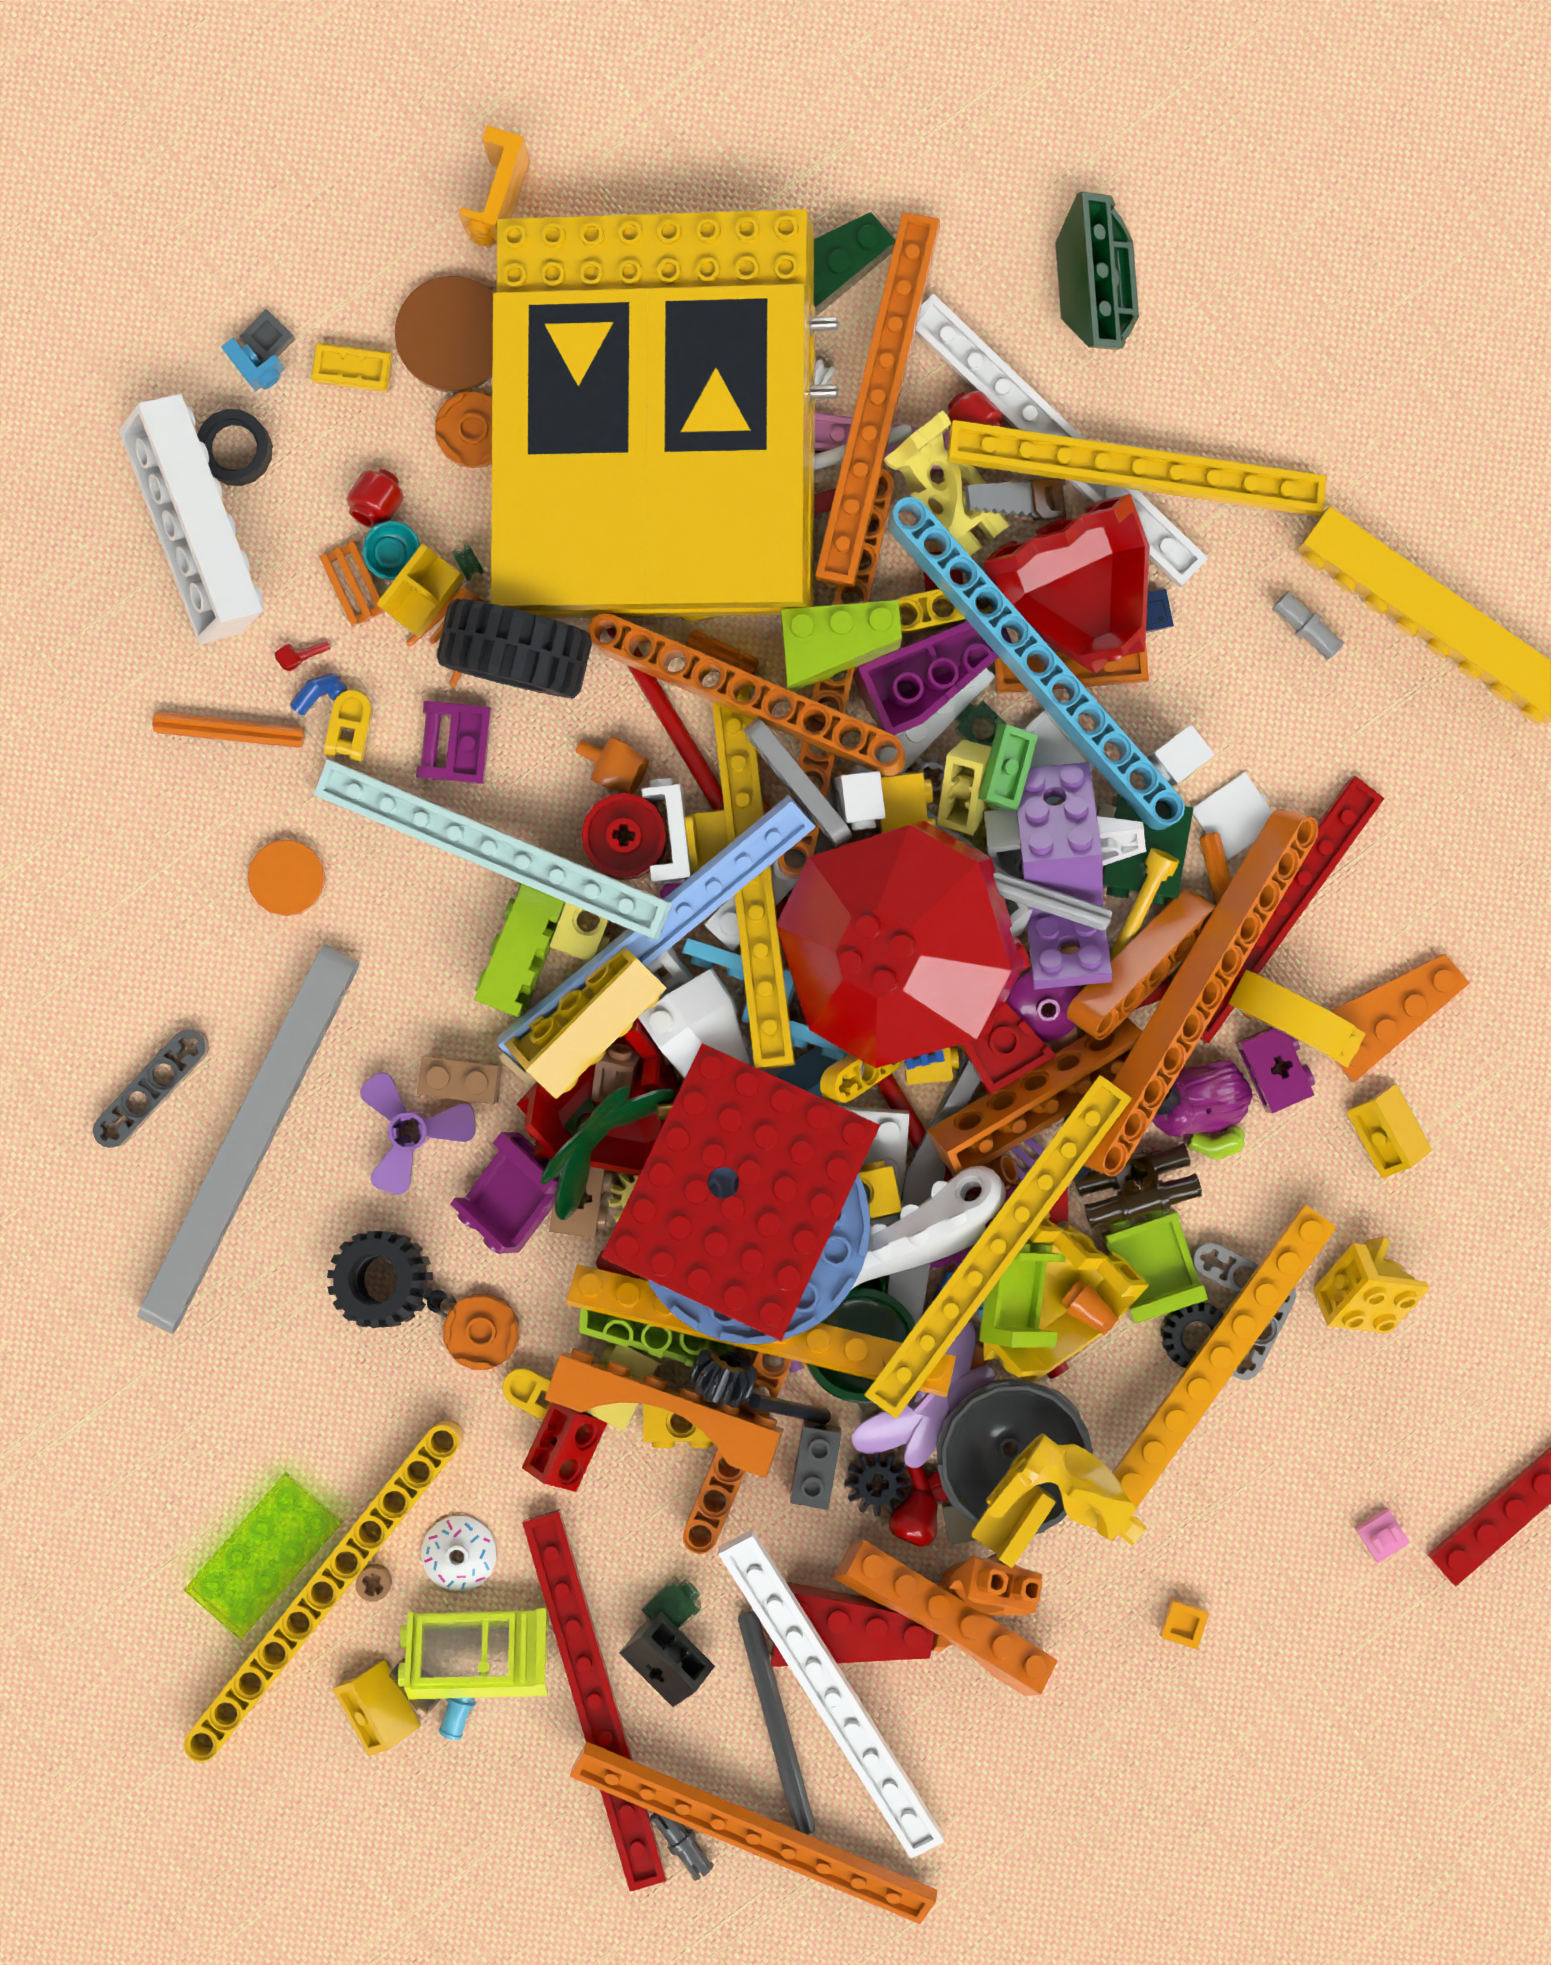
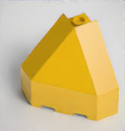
M1049 1212L1026 1243L1053 1245L1052 1252L1061 1253L1065 1256V1262H1047L1039 1328L1058 1332L1056 1347L1010 1348L984 1342V1360L1002 1359L1001 1364L1005 1370L1014 1376L1020 1377L1022 1380L1032 1383L1103 1335L1101 1332L1065 1313L1067 1309L1061 1304L1063 1298L1079 1280L1086 1285L1090 1283L1114 1314L1119 1317V1320L1149 1286L1123 1257L1113 1251L1108 1256L1099 1252L1093 1245V1239L1069 1224L1063 1230L1050 1222Z

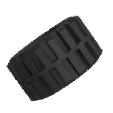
M367 1231L366 1234L359 1233L352 1236V1242L345 1241L339 1247L342 1253L334 1254L330 1261L336 1264L335 1269L328 1270L327 1278H333V1286L327 1287L329 1295H336L337 1300L333 1302L336 1310L345 1311L342 1315L345 1319L356 1321V1325L361 1327H395L401 1325V1322H409L415 1318V1311L423 1310L426 1304L422 1300L424 1297H430L432 1292L431 1288H427V1280H433V1272H427L426 1266L430 1265L431 1262L428 1256L420 1254L423 1248L418 1243H411L412 1238L406 1235L389 1231ZM379 1256L385 1257L392 1263L397 1276L395 1290L384 1302L375 1301L368 1294L364 1282L367 1267Z

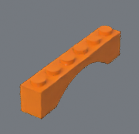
M572 1348L571 1353L566 1351L559 1355L545 1400L579 1412L597 1406L621 1402L643 1403L663 1408L685 1418L703 1431L719 1449L728 1465L764 1478L769 1474L784 1428L776 1426V1419L761 1413H755L754 1418L739 1413L740 1406L731 1408L725 1404L723 1407H720L718 1404L702 1400L703 1396L697 1395L694 1389L682 1387L679 1392L666 1387L667 1381L660 1377L645 1374L643 1379L629 1374L630 1367L617 1362L609 1361L607 1366L593 1361V1354L584 1350Z
M866 1540L850 1543L833 1578L862 1596L882 1604L938 1634L973 1658L993 1677L1024 1696L1041 1695L1058 1660L980 1611L971 1608L961 1599Z

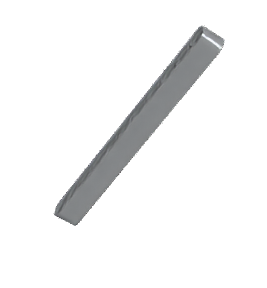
M326 944L318 952L139 1309L138 1318L170 1334H173L179 1327L354 979L360 961Z

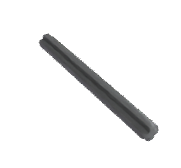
M748 1611L738 1616L742 1638L794 1829L808 1835L815 1831V1822L773 1667H771V1660L760 1619L755 1611Z

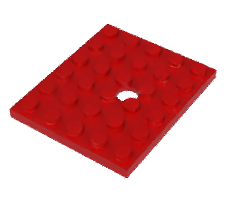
M702 1043L601 1258L781 1342L879 1130L880 1124ZM718 1168H729L737 1174L739 1187L734 1195L727 1198H718L710 1192L708 1178Z

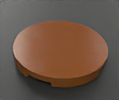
M443 276L423 283L406 298L396 319L395 342L405 367L419 382L441 392L468 390L476 386L479 387L492 378L493 293L487 287L466 277Z

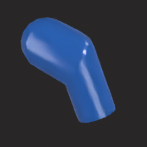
M332 673L310 679L290 702V706L298 714L305 715L319 697L328 694L331 700H335L342 692L347 691V685L340 681V676Z

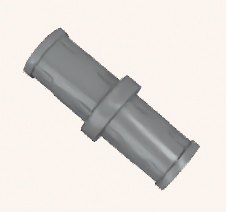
M1289 590L1273 605L1272 610L1276 611L1296 630L1295 635L1299 639L1304 637L1326 660L1333 657L1343 646L1344 641L1340 640L1320 621L1321 616L1317 612L1311 613Z

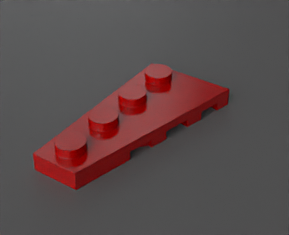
M1005 1002L988 1034L977 1040L960 1044L985 1090L990 1095L1057 1056L1043 1043L1030 1026L1011 1009L1007 1002Z

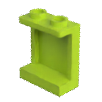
M1174 1209L1167 1210L1165 1213L1158 1211L1147 1214L1145 1219L1133 1223L1121 1219L1108 1224L1110 1230L1101 1233L1108 1254L1113 1251L1123 1257L1149 1284L1128 1310L1130 1320L1135 1324L1208 1300L1204 1285L1198 1279L1179 1219H1181L1179 1212Z
M1030 1242V1244L1026 1243L984 1299L979 1341L1010 1348L1056 1347L1058 1332L1039 1328L1047 1262H1065L1063 1254L1052 1252L1053 1245Z

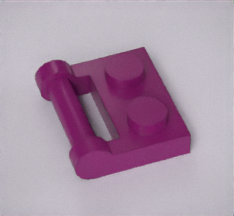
M423 701L422 713L426 714L421 766H417L416 778L484 784L492 708ZM441 716H451L446 768L436 767Z

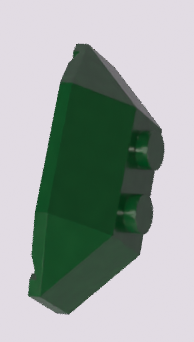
M1080 192L1076 195L1055 242L1061 319L1089 348L1120 350L1124 348L1126 339L1139 318L1133 240L1122 217L1114 208L1116 204L1111 195Z

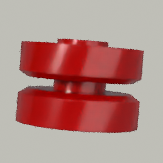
M629 793L609 795L597 802L586 815L581 832L583 849L591 863L607 876L621 880L638 879L650 873V866L659 865L664 858L668 844L666 824L656 807L643 797ZM623 831H629L633 834V841L628 840V845H623L619 841V835Z

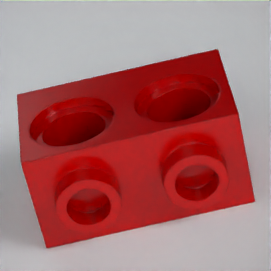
M551 1402L522 1469L543 1484L576 1492L607 1423L585 1411L579 1412Z

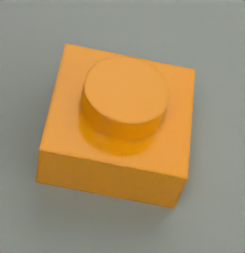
M1171 1598L1159 1635L1161 1638L1198 1650L1210 1613L1206 1609Z

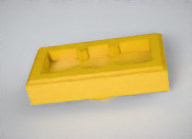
M316 343L311 381L315 384L388 393L393 354L391 352Z

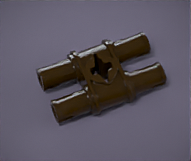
M1181 1143L1180 1145L1151 1152L1150 1149H1142L1141 1153L1131 1155L1123 1170L1116 1176L1110 1177L1092 1169L1084 1178L1075 1180L1079 1197L1110 1188L1114 1191L1117 1190V1196L1091 1204H1084L1090 1228L1120 1219L1133 1222V1218L1158 1211L1165 1213L1170 1209V1205L1202 1197V1189L1196 1173L1167 1182L1158 1180V1175L1190 1166V1158L1185 1144Z

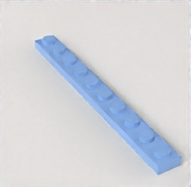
M790 795L785 797L664 898V900L671 902L672 905L658 939H652L627 929L496 1038L497 1045L521 1066L504 1044L513 1036L521 1040L532 1031L529 1028V1023L539 1015H542L545 1019L558 1010L561 997L569 991H581L586 987V977L623 947H626L645 967L649 966L816 827L814 821Z

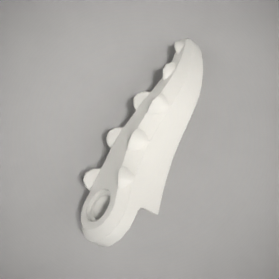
M971 1166L961 1170L948 1182L937 1181L933 1184L931 1197L919 1206L909 1204L903 1207L900 1219L888 1226L882 1224L872 1226L870 1228L866 1258L852 1289L868 1280L925 1265L976 1244L986 1230L985 1224L998 1214L1004 1204L1006 1191L1003 1181L990 1168ZM973 1187L982 1188L978 1198L973 1201L964 1200L969 1189Z

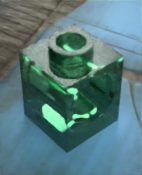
M984 701L977 707L969 703L955 718L960 725L953 732L962 740L992 747L998 724L1007 723ZM982 719L991 725L992 734L988 739H979L974 736L972 732V723L974 721Z

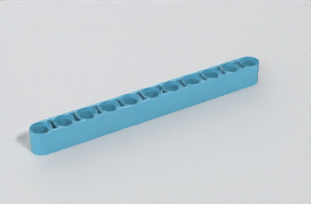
M904 497L899 500L888 519V529L894 538L1148 827L1155 830H1164L1178 822L1184 814L1185 807L1182 798L926 505L914 497ZM910 512L916 518L917 524L914 526L904 525L899 520L898 513ZM930 540L937 542L942 549V554L936 556L929 554L924 548V542ZM955 569L961 570L967 577V583L964 585L954 583L950 578L949 572ZM983 598L988 600L992 605L993 612L991 614H983L978 611L975 604L976 599ZM1006 627L1012 628L1018 635V642H1006L1001 636V629ZM1034 656L1040 659L1043 663V672L1036 673L1030 670L1027 665V657ZM1053 686H1063L1069 694L1068 702L1058 701L1054 697ZM1085 714L1092 718L1094 722L1093 731H1085L1080 727L1078 723L1079 715ZM1110 743L1118 748L1120 753L1118 761H1113L1106 757L1104 753L1105 744ZM1135 772L1143 776L1145 780L1144 790L1135 789L1131 785L1130 773ZM1161 801L1169 806L1171 812L1169 819H1162L1157 815L1155 810L1156 802Z

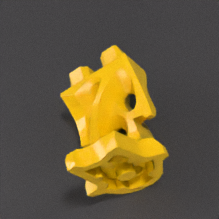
M1043 1433L1037 1436L1013 1460L1005 1476L985 1500L989 1504L986 1512L992 1517L1002 1518L1010 1507L1027 1491L1038 1484L1051 1482L1060 1489L1062 1504L1068 1517L1079 1524L1098 1530V1534L1112 1541L1116 1534H1118L1133 1546L1147 1529V1526L1133 1514L1136 1508L1125 1494L1119 1481L1100 1459L1076 1444L1059 1445Z

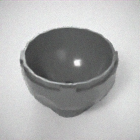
M1014 1379L990 1382L958 1402L943 1420L936 1441L937 1468L942 1488L950 1503L973 1525H976L989 1506L985 1500L1005 1476L1013 1460L1042 1433L1059 1445L1076 1444L1093 1454L1088 1429L1081 1419V1414L1076 1406L1065 1395L1054 1388ZM1013 1442L1016 1444V1450L1013 1454L1007 1455L1003 1453L1002 1448L1005 1443ZM1054 1483L1038 1484L1039 1487L1054 1497L1056 1503L1035 1534L1044 1533L1048 1528L1061 1522L1067 1515L1062 1504L1060 1489Z

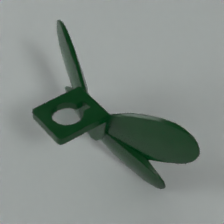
M628 1086L621 1087L607 1096L598 1106L592 1100L586 1099L565 1123V1128L573 1137L563 1145L548 1163L540 1180L541 1184L545 1185L560 1175L555 1199V1213L560 1220L570 1218L581 1202L589 1175L591 1151L610 1129L635 1122L656 1113L657 1104H670L676 1096L673 1090H655L625 1101L630 1088ZM587 1114H591L587 1121L580 1125L582 1118Z

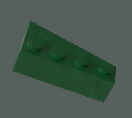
M872 212L814 239L815 317L893 253L895 239Z

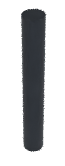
M757 1393L752 1394L748 1400L750 1408L821 1424H827L831 1419L830 1411L825 1408Z

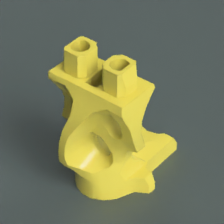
M942 410L924 426L910 435L883 460L887 466L894 470L899 469L904 475L907 487L913 492L909 497L918 498L969 556H972L982 546L970 529L978 524L988 539L992 540L1006 529L1009 524L1001 512L994 514L992 511L985 513L983 510L976 512L974 509L967 511L965 492L962 490V479L968 481L970 485L987 483L974 466L947 462V450L944 446L942 433L948 429L951 422L947 414ZM934 465L939 466L943 470L944 481L941 484L933 483L930 478V470ZM935 542L938 549L942 552L940 545Z

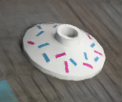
M466 1515L449 1516L438 1521L426 1533L421 1546V1562L427 1576L438 1586L450 1591H468L480 1586L491 1575L497 1560L496 1543L491 1531L481 1521ZM453 1550L463 1552L464 1560L462 1562L452 1560L451 1552Z

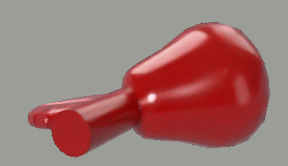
M906 1465L915 1490L891 1513L888 1520V1528L893 1536L913 1545L924 1547L931 1544L937 1535L938 1501H947L949 1499L942 1488L938 1470L934 1471L929 1477H926L922 1465L916 1468Z

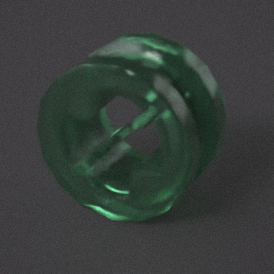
M468 542L464 544L462 551H457L456 549L451 551L468 582L472 580L474 573H485Z

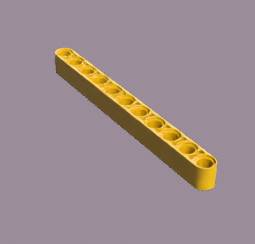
M444 1419L431 1427L190 1730L184 1740V1750L191 1760L203 1763L209 1761L217 1754L454 1456L463 1442L462 1429L456 1422ZM440 1430L449 1432L453 1436V1446L450 1448L438 1446L435 1441V1433ZM414 1461L425 1462L430 1470L429 1476L426 1478L416 1477L411 1471V1463ZM390 1491L402 1493L406 1500L405 1506L402 1508L391 1506L387 1500V1493ZM364 1522H376L381 1528V1536L378 1538L367 1536L363 1529ZM344 1551L353 1553L358 1561L357 1566L353 1568L345 1567L340 1561V1553ZM320 1581L329 1583L333 1588V1597L324 1598L320 1596L316 1591V1583ZM302 1612L306 1614L309 1619V1627L301 1628L296 1626L292 1620V1613ZM278 1642L285 1649V1657L278 1658L272 1656L268 1649V1643ZM252 1672L257 1674L261 1680V1687L254 1688L249 1686L245 1682L244 1673ZM221 1703L232 1704L237 1710V1717L225 1716L220 1708ZM197 1734H208L212 1738L213 1747L201 1746L197 1741Z

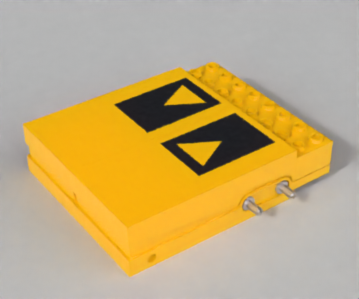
M807 209L497 219V293H493L491 604L537 614L549 619L594 618L602 613L613 614L620 618L781 616V609L814 607L815 399H837L839 394L837 385H815V331H837L839 320L838 317H815L814 225Z

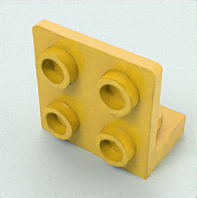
M1353 1243L1312 1290L1328 1327L1385 1334L1390 1333L1397 1327L1398 1323L1419 1303V1300L1430 1288L1426 1281L1379 1275L1366 1244Z

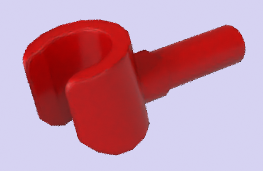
M328 641L302 649L297 653L291 644H287L275 652V659L284 670L292 671L309 657L328 651L331 648Z

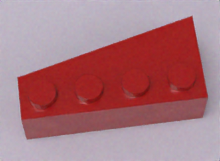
M786 1582L837 1664L930 1659L935 1633L910 1618L863 1596ZM773 1642L771 1667L789 1666Z

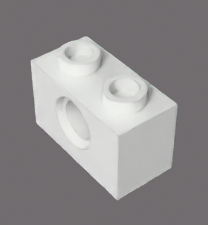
M1191 724L1146 758L1173 787L1215 754Z
M880 771L843 775L831 779L834 810L847 824L850 831L875 828V820L886 818Z

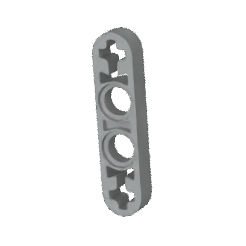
M757 718L743 729L745 736L835 847L838 848L853 836L846 823L760 718Z

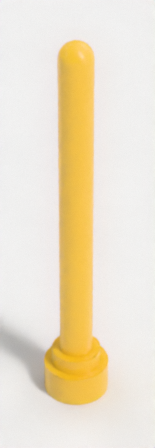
M1151 848L1145 861L1147 865L1145 872L1148 875L1110 953V962L1135 938L1161 882L1166 881L1168 876H1173L1180 862L1174 856Z

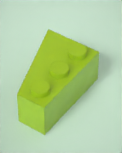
M899 600L781 609L787 689L795 693L799 689L820 680L822 682L839 672L854 666H860L898 650L901 646L902 632Z

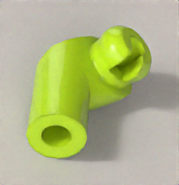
M1230 1126L1223 1135L1214 1139L1202 1133L1191 1134L1187 1148L1212 1159L1220 1160L1239 1153L1245 1145V1132L1240 1127Z

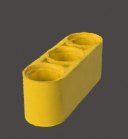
M940 589L896 599L899 600V608L907 607L911 609L916 617L912 624L901 625L902 636L957 626L967 622ZM937 600H946L951 604L953 613L946 618H941L933 612L932 604ZM990 603V606L988 608L978 611H980L983 614H987L993 611V608Z

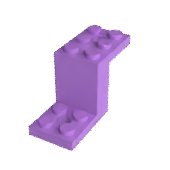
M1089 762L1029 768L1018 810H1016L1020 838L1022 880L1103 906L1102 848ZM1050 797H1060L1064 800L1062 804L1056 806L1049 805L1045 801ZM1031 907L1033 910L1026 926L1034 990L1112 982L1106 930L1102 931ZM1072 944L1078 947L1079 950L1074 954L1066 955L1061 953L1059 948L1063 945Z

